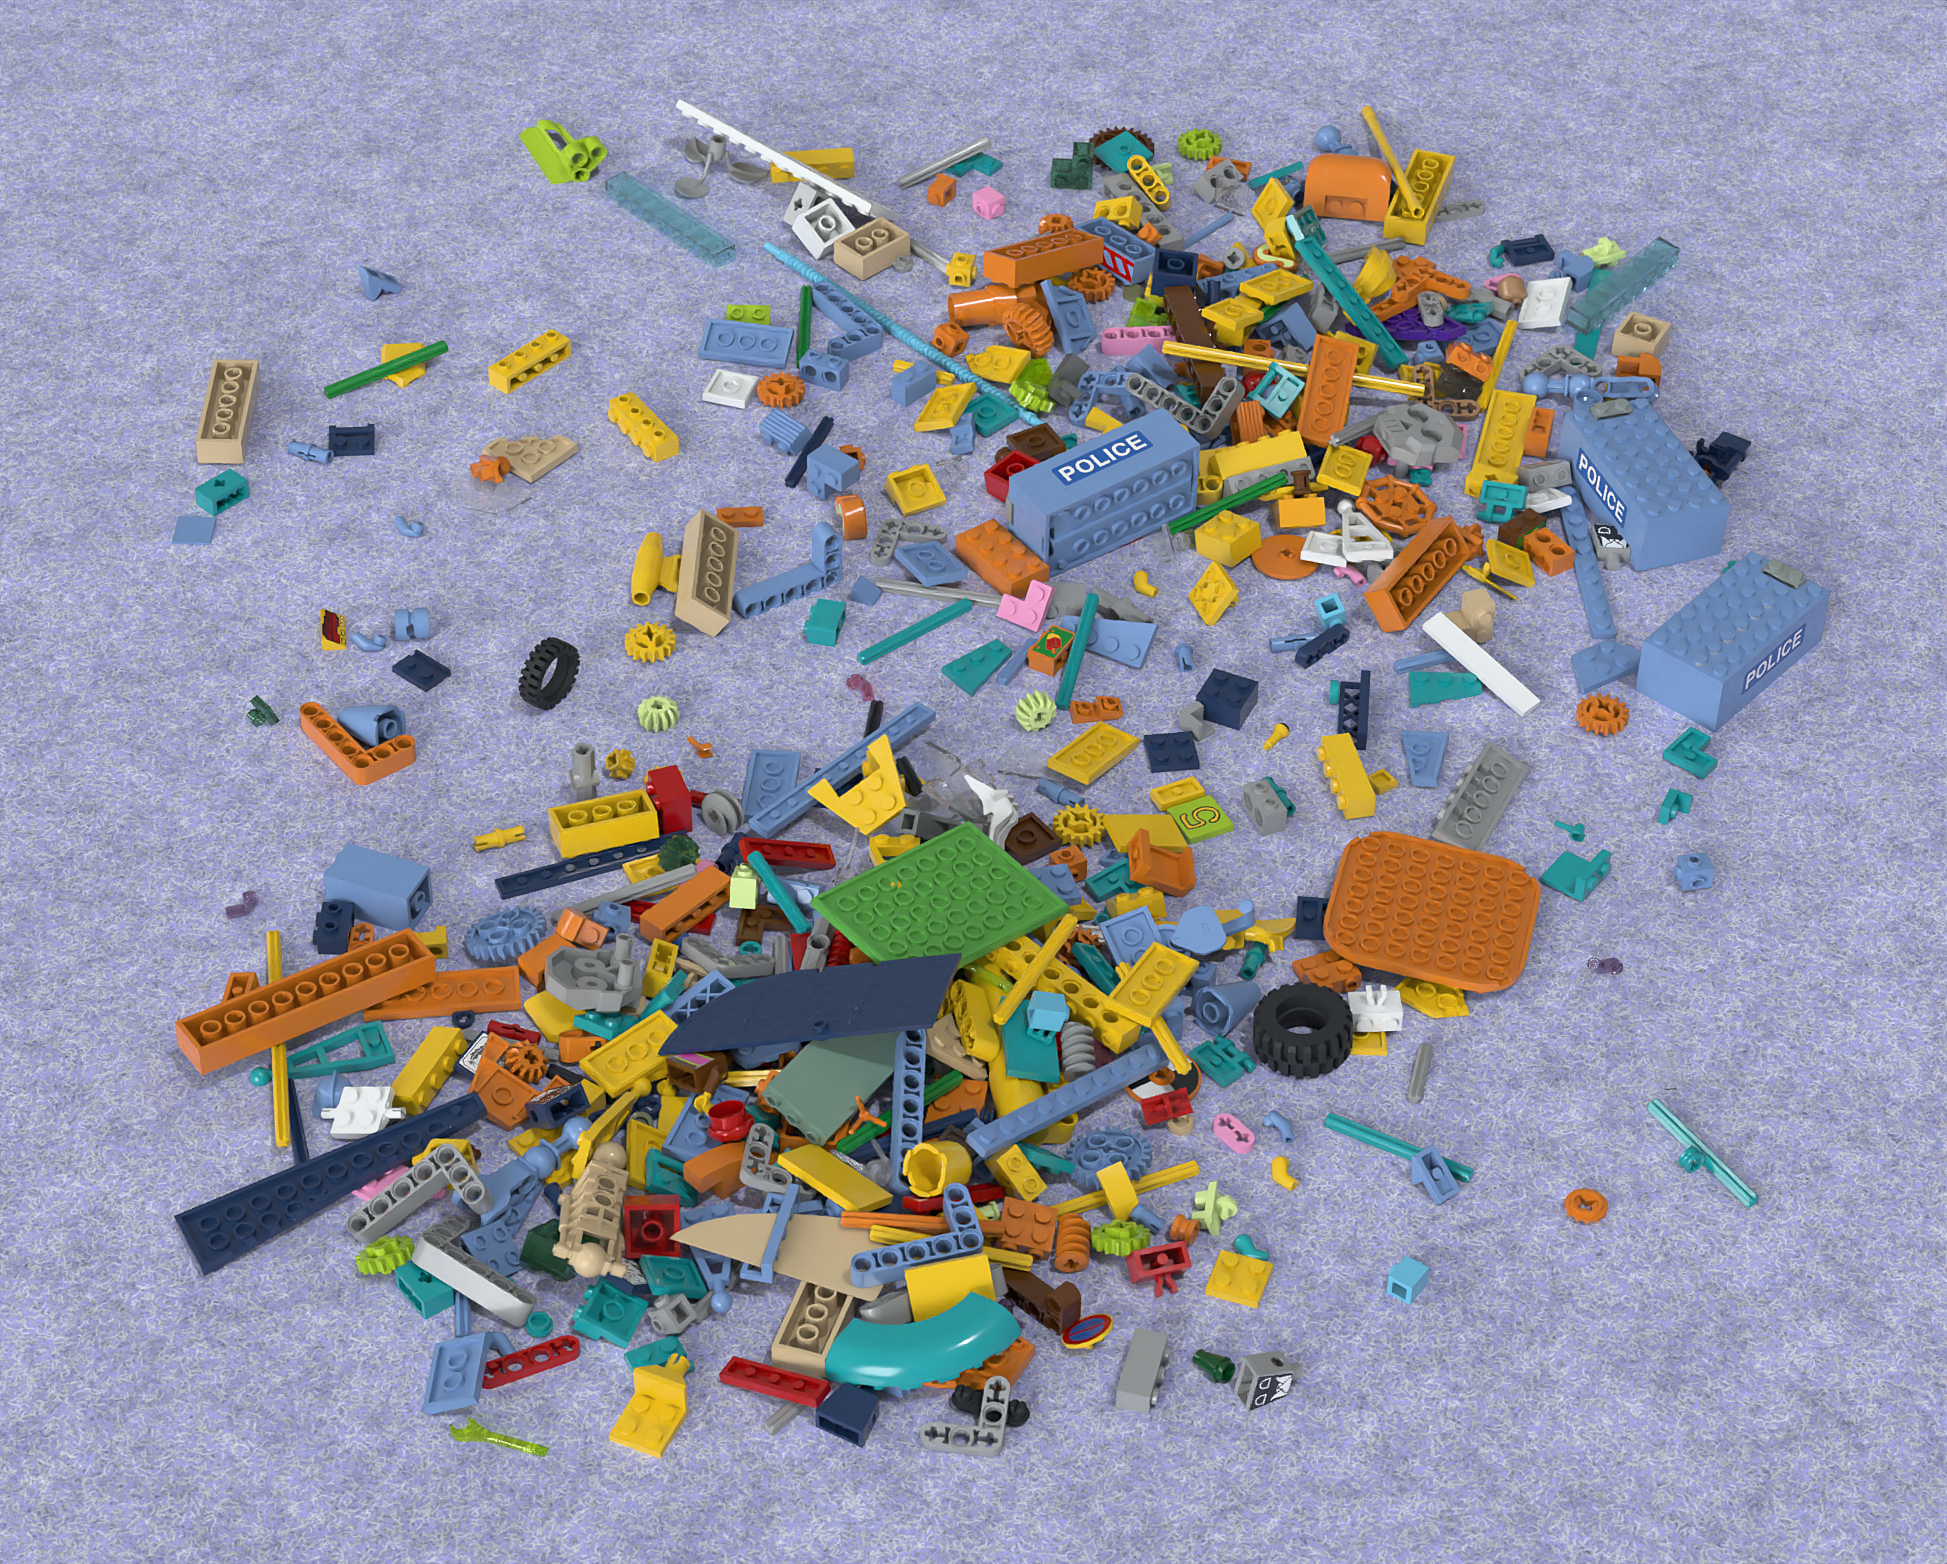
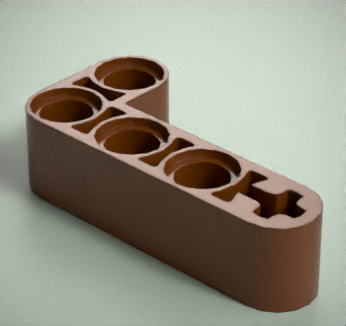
M1002 1266L1008 1292L1002 1296L1008 1300L1012 1299L1021 1310L1028 1315L1031 1313L1036 1317V1321L1047 1329H1053L1057 1332V1336L1080 1320L1082 1298L1080 1291L1073 1283L1065 1281L1059 1287L1053 1289L1030 1271Z

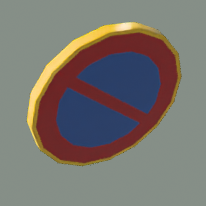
M1108 1314L1086 1316L1063 1332L1061 1340L1064 1346L1069 1349L1083 1347L1093 1349L1092 1344L1102 1341L1111 1332L1114 1326L1113 1319Z

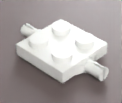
M391 1086L344 1087L338 1106L336 1108H322L321 1117L322 1119H334L330 1134L335 1139H361L385 1129L391 1118L404 1119L406 1110L404 1107L392 1108L395 1091Z

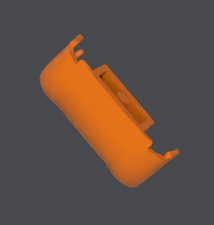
M1323 153L1315 156L1309 162L1307 168L1303 208L1311 204L1316 216L1384 222L1389 205L1391 169L1385 161L1371 156Z

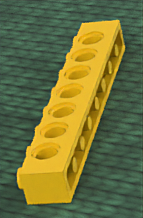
M1023 935L984 956L1018 980L1041 947ZM1055 957L1030 989L1032 992L1042 991L1064 994L1066 1006H1069V1009H1071L1069 1019L1091 1027L1094 1030L1093 1037L1117 1055L1138 1041L1142 1024L1105 1008L1104 1003L1108 996Z

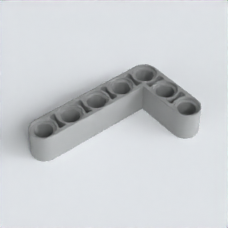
M1131 374L1125 381L1126 389L1136 398L1156 410L1163 407L1178 423L1185 425L1188 429L1208 440H1213L1219 436L1245 394V388L1238 380L1232 376H1225L1219 381L1202 410H1199L1140 374ZM1141 383V386L1135 390L1136 386ZM1235 385L1233 391L1228 392L1229 388ZM1158 393L1157 398L1153 400V396ZM1176 403L1175 407L1170 410L1171 405ZM1223 404L1221 410L1216 412L1217 407ZM1193 413L1192 418L1187 420V417ZM1210 423L1209 429L1204 431L1205 426Z
M446 1143L436 1148L355 1211L348 1218L346 1227L359 1242L371 1244L449 1183L453 1185L465 1203L477 1214L489 1212L494 1206V1197L463 1154L453 1144Z
M453 1215L446 1216L422 1233L411 1256V1260L416 1265L508 1323L517 1327L525 1326L528 1317L537 1303V1298L459 1248L461 1236L468 1229V1224L463 1219Z
M989 1263L995 1296H1002L1008 1292L1002 1266L999 1263ZM907 1284L859 1308L862 1321L874 1324L900 1325L914 1319Z

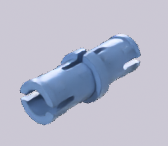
M292 440L288 444L287 450L289 454L304 457L308 461L316 460L325 464L333 461L334 453L332 450L317 447L313 443L305 444L296 440Z
M1317 632L1299 635L1290 633L1286 637L1270 638L1269 647L1272 653L1287 650L1295 652L1318 635Z
M1044 777L1038 782L1042 787L1037 786V792L1052 798L1056 804L1062 803L1069 805L1071 808H1075L1076 803L1079 804L1081 802L1085 804V798L1070 792L1068 787L1064 785L1059 786Z

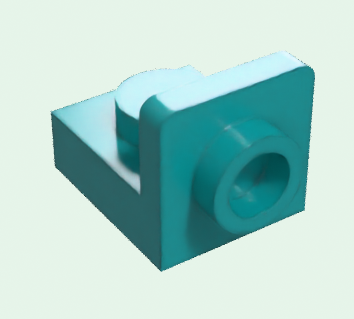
M1670 788L1661 805L1658 823L1668 825L1670 819H1675L1678 812L1689 815L1693 795Z

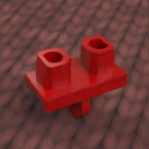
M1186 1087L1139 1100L1146 1126L1193 1113Z

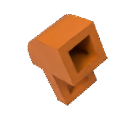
M1641 352L1640 357L1618 355L1615 377H1647L1660 387L1662 365L1657 358L1647 353ZM1645 387L1643 390L1648 391L1649 387Z
M566 906L554 931L572 942L575 941L594 951L595 949L602 948L610 929L591 920L590 916L570 906Z

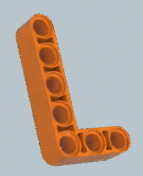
M307 702L300 707V720L303 731L357 785L371 784L416 761L415 739L410 735H399L365 751L321 705L315 702Z

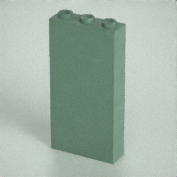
M901 1031L831 1038L825 1041L812 1040L768 1083L761 1095L771 1107L776 1108L785 1116L788 1123L796 1126L803 1132L809 1142L817 1144L822 1148L859 1110L855 1096L859 1095L864 1105L894 1075L895 1043Z

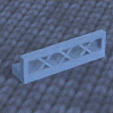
M714 969L662 1011L679 1026L687 1017L710 1002V1000L736 988V986Z
M789 1183L785 1195L768 1192L761 1213H775L771 1209L772 1203L782 1205L780 1210L776 1212L778 1216L761 1262V1272L749 1270L752 1264L744 1262L740 1271V1278L773 1284L776 1275L773 1265L775 1259L779 1260L781 1253L779 1247L782 1239L787 1237L788 1229L786 1227L788 1221L793 1219L794 1214H797L800 1205V1185Z

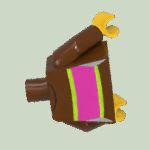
M724 1049L722 1051L713 1050L676 1054L666 1058L668 1070L666 1076L668 1078L658 1083V1093L661 1096H675L676 1089L672 1084L697 1094L704 1092L703 1095L698 1096L694 1100V1106L700 1114L704 1111L708 1115L709 1109L714 1106L710 1101L711 1096H715L719 1084L728 1079L727 1065L734 1062L732 1052L729 1049Z

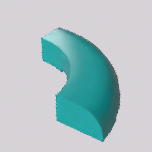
M971 1291L963 1300L949 1310L919 1322L882 1325L854 1318L832 1343L826 1358L825 1374L826 1378L841 1384L848 1383L855 1387H858L859 1384L874 1386V1390H883V1388L899 1386L900 1390L921 1388V1383L935 1380L943 1383L960 1377L959 1372L983 1366L982 1361L993 1354L999 1355L1022 1333L1017 1320L1005 1307Z

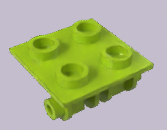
M727 304L726 320L770 326L771 306Z

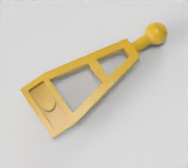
M885 834L869 837V856L876 867L888 861L884 860L882 856H898L920 845V837L910 834L901 835L900 837H889ZM891 882V887L895 885L894 882ZM898 882V887H897V888H900V887H901V883Z
M642 1077L637 1080L630 1088V1092L626 1091L587 1131L583 1130L577 1140L579 1150H577L571 1162L574 1165L571 1177L577 1180L580 1178L587 1165L593 1160L595 1149L601 1143L611 1142L632 1112L634 1103L639 1098L649 1095L652 1089L649 1079Z

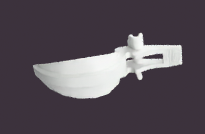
M965 775L964 778L970 788L983 803V814L985 817H988V821L991 823L988 837L1004 850L1005 839L1011 828L1018 823V813L1016 811L1019 808V804L1013 802L1015 799L1013 795H1007V789L994 790L976 779Z

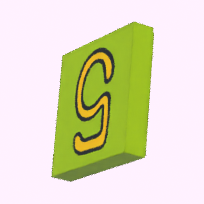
M1211 795L1167 808L1166 815L1172 816L1189 845L1231 832L1234 828V824Z

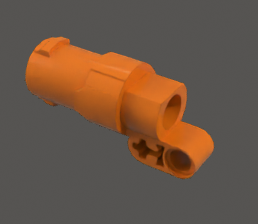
M1037 280L1034 284H1022L1019 288H1010L1007 284L1001 283L987 285L985 289L948 294L949 319L960 327L987 324L988 326L1004 325L1002 323L1003 314L1012 305L1023 302L1032 306L1034 300L1046 301L1041 282L1045 280Z

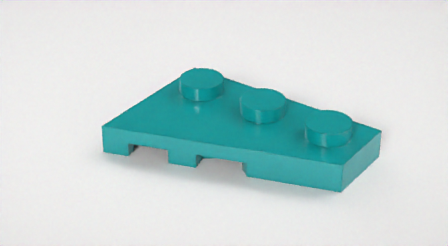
M995 639L942 667V673L973 697L977 689L984 685L988 678L1012 657V650L999 639Z
M1409 671L1410 708H1416L1420 704L1426 703L1436 704L1446 699L1457 700L1478 696L1482 693L1481 681L1473 673Z

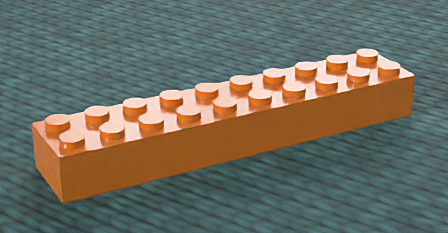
M406 928L175 1021L177 1045L201 1075L207 1074L436 980L435 956L410 928Z

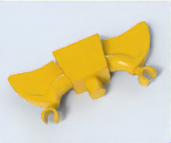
M1239 909L1214 910L1221 924L1243 916ZM1296 918L1256 920L1253 927L1226 937V943L1221 949L1244 948L1245 941H1256L1268 945L1270 953H1275L1276 950L1284 951L1283 939L1295 929ZM1154 920L1156 926L1163 924H1171L1177 926L1179 923L1174 921Z

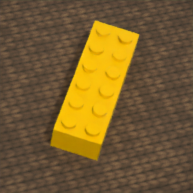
M1420 149L1414 150L1404 174L1417 200L1420 201L1424 209V215L1419 219L1412 216L1398 186L1385 215L1383 238L1403 237L1404 242L1425 245L1435 222V217L1438 215V210L1453 180L1456 156Z

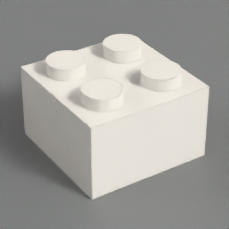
M831 197L798 215L792 226V230L817 260L834 251L835 240L856 230Z

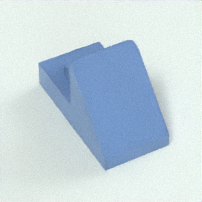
M362 265L358 268L363 290L373 302L381 290L385 293L393 292L399 294L403 288L392 275Z
M1435 1144L1412 1156V1184L1415 1185L1423 1182L1436 1205L1461 1191Z

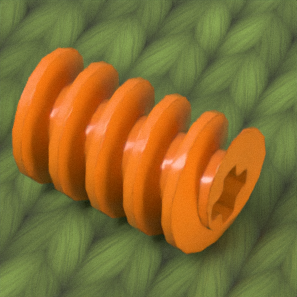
M1069 1212L1063 1214L1057 1221L1054 1265L1056 1269L1062 1272H1080L1089 1266L1091 1225L1076 1213Z

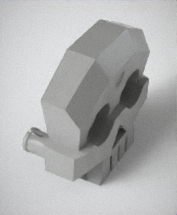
M1422 403L1411 406L1399 404L1386 407L1384 414L1378 415L1373 429V433L1390 458L1397 460L1393 472L1394 477L1397 479H1404L1408 476L1407 473L1410 465L1417 467L1429 466L1431 463H1458L1464 434L1452 417Z
M626 933L617 934L615 950L595 949L592 951L567 946L559 947L546 957L544 971L546 991L575 1010L595 1008L596 1013L619 1012L623 1006L639 1008L643 986L639 961L629 956L632 936Z

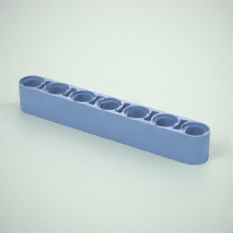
M925 1029L901 1031L895 1043L889 1191L892 1195L910 1196L913 1193L909 1188L912 1185L909 1182L908 1175L905 1176L903 1174L904 1159L902 1156L905 1157L909 1150L922 1143L926 1055ZM905 1084H909L912 1089L908 1088ZM904 1108L909 1109L911 1113L907 1112ZM903 1132L908 1133V1134L910 1135V1137H907L906 1135H904ZM901 1181L906 1182L908 1186L903 1185Z

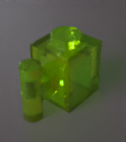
M1137 297L1130 312L1127 327L1166 326L1168 315L1166 313H1162L1160 316L1156 315V303Z

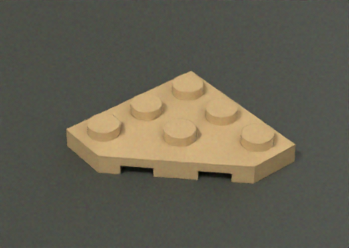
M552 435L553 439L539 440V436L520 437L521 441H507V438H497L482 448V455L486 454L493 458L497 456L506 457L510 462L509 471L533 483L577 453L578 444L563 435Z
M949 1013L936 1021L933 1028L925 1029L926 1054L974 1080L983 1081L988 1077L984 1066L985 1061L966 1054L953 1013Z

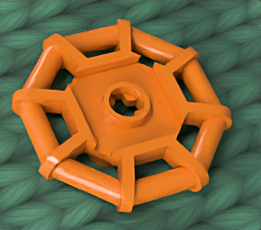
M1391 474L1371 481L1365 480L1359 498L1355 502L1357 509L1367 516L1376 529L1378 527L1399 534L1402 538L1418 533L1429 520L1434 518V514L1438 509L1436 503L1432 502L1420 489L1421 486L1419 484H1411L1399 480ZM1384 486H1385V489H1383V490H1377V489H1376V488H1380V487H1384ZM1368 496L1373 498L1374 501H1369ZM1415 496L1421 504H1418L1413 497ZM1418 514H1425L1424 519L1420 518Z

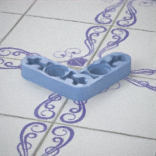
M1091 371L1083 374L1077 387L1083 394L1079 400L1072 402L1069 411L1072 424L1077 427L1085 426V419L1093 406H1096L1099 394L1133 395L1126 389L1125 381L1134 372ZM1112 380L1117 381L1116 384L1107 386L1108 382ZM1141 383L1136 386L1135 390L1141 386ZM1084 397H1091L1087 402H1080Z

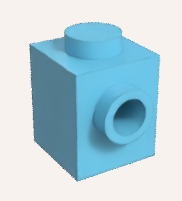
M1336 592L1314 601L1316 615L1324 631L1336 624L1347 625L1345 609Z
M1033 991L1027 1007L1029 1028L1060 1032L1064 1021L1067 1022L1070 1012L1069 1006H1066L1064 994Z
M1405 1256L1399 1264L1395 1263L1390 1269L1387 1293L1410 1305L1426 1287L1429 1267Z

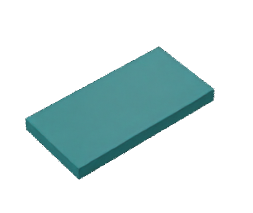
M1001 996L999 1005L1004 1000L1005 996ZM1023 999L1006 1024L1001 1025L1006 1076L1058 1084L1060 1072L1056 1036L1052 1043L1047 1045L1026 1034L1029 1027L1027 1007L1030 1000ZM1046 1030L1043 1035L1047 1037L1051 1031Z

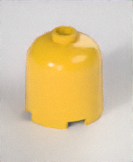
M924 1142L907 1152L903 1162V1174L905 1176L908 1175L909 1182L912 1185L909 1188L912 1192L920 1197L928 1198L944 1194L945 1188L952 1183H960L965 1186L972 1174V1161L966 1149L957 1142Z

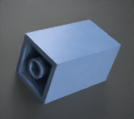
M347 843L344 849L338 852L335 861L330 868L325 870L323 875V882H325L326 888L325 900L327 902H353L355 919L398 932L406 928H410L413 931L433 903L430 867Z

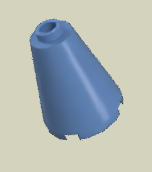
M392 704L346 706L337 716L338 724L348 734L372 748L399 735H405L407 722L405 713L399 710L398 706Z
M1251 980L1202 987L1192 997L1191 1008H1195L1197 1015L1194 1019L1197 1025L1210 1036H1223L1230 1032L1261 1000V991L1258 985Z

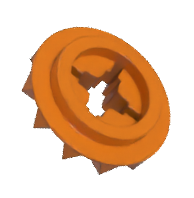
M1576 1189L1566 1196L1564 1208L1567 1210V1216H1573L1575 1222L1583 1220L1586 1225L1590 1221L1598 1224L1600 1218H1605L1608 1203L1605 1197L1597 1191ZM1581 1204H1584L1586 1207L1591 1206V1209H1590V1210H1587L1586 1208H1582V1209H1581Z

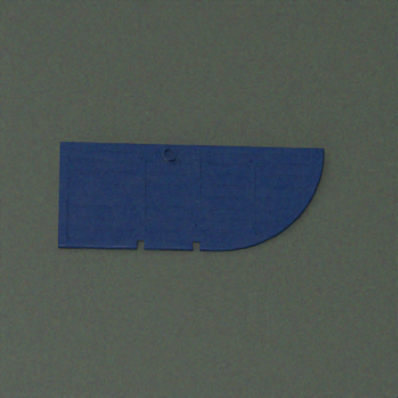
M962 953L881 961L879 966H875V962L825 967L823 972H820L819 968L779 973L746 983L711 1000L687 1017L668 1036L661 1046L658 1055L664 1056L812 1040L825 1041L831 1038L933 1028L961 961Z

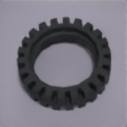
M548 637L547 640L543 639L540 645L537 644L534 647L535 652L531 651L529 654L530 659L525 660L524 664L526 667L522 668L521 674L523 676L519 678L521 685L518 688L521 691L519 694L522 699L546 711L553 709L555 704H559L561 698L565 699L567 697L566 692L572 690L571 684H575L576 678L574 676L578 674L579 669L577 667L580 666V661L578 660L580 655L577 653V648L556 637ZM558 658L552 678L541 690L547 669Z

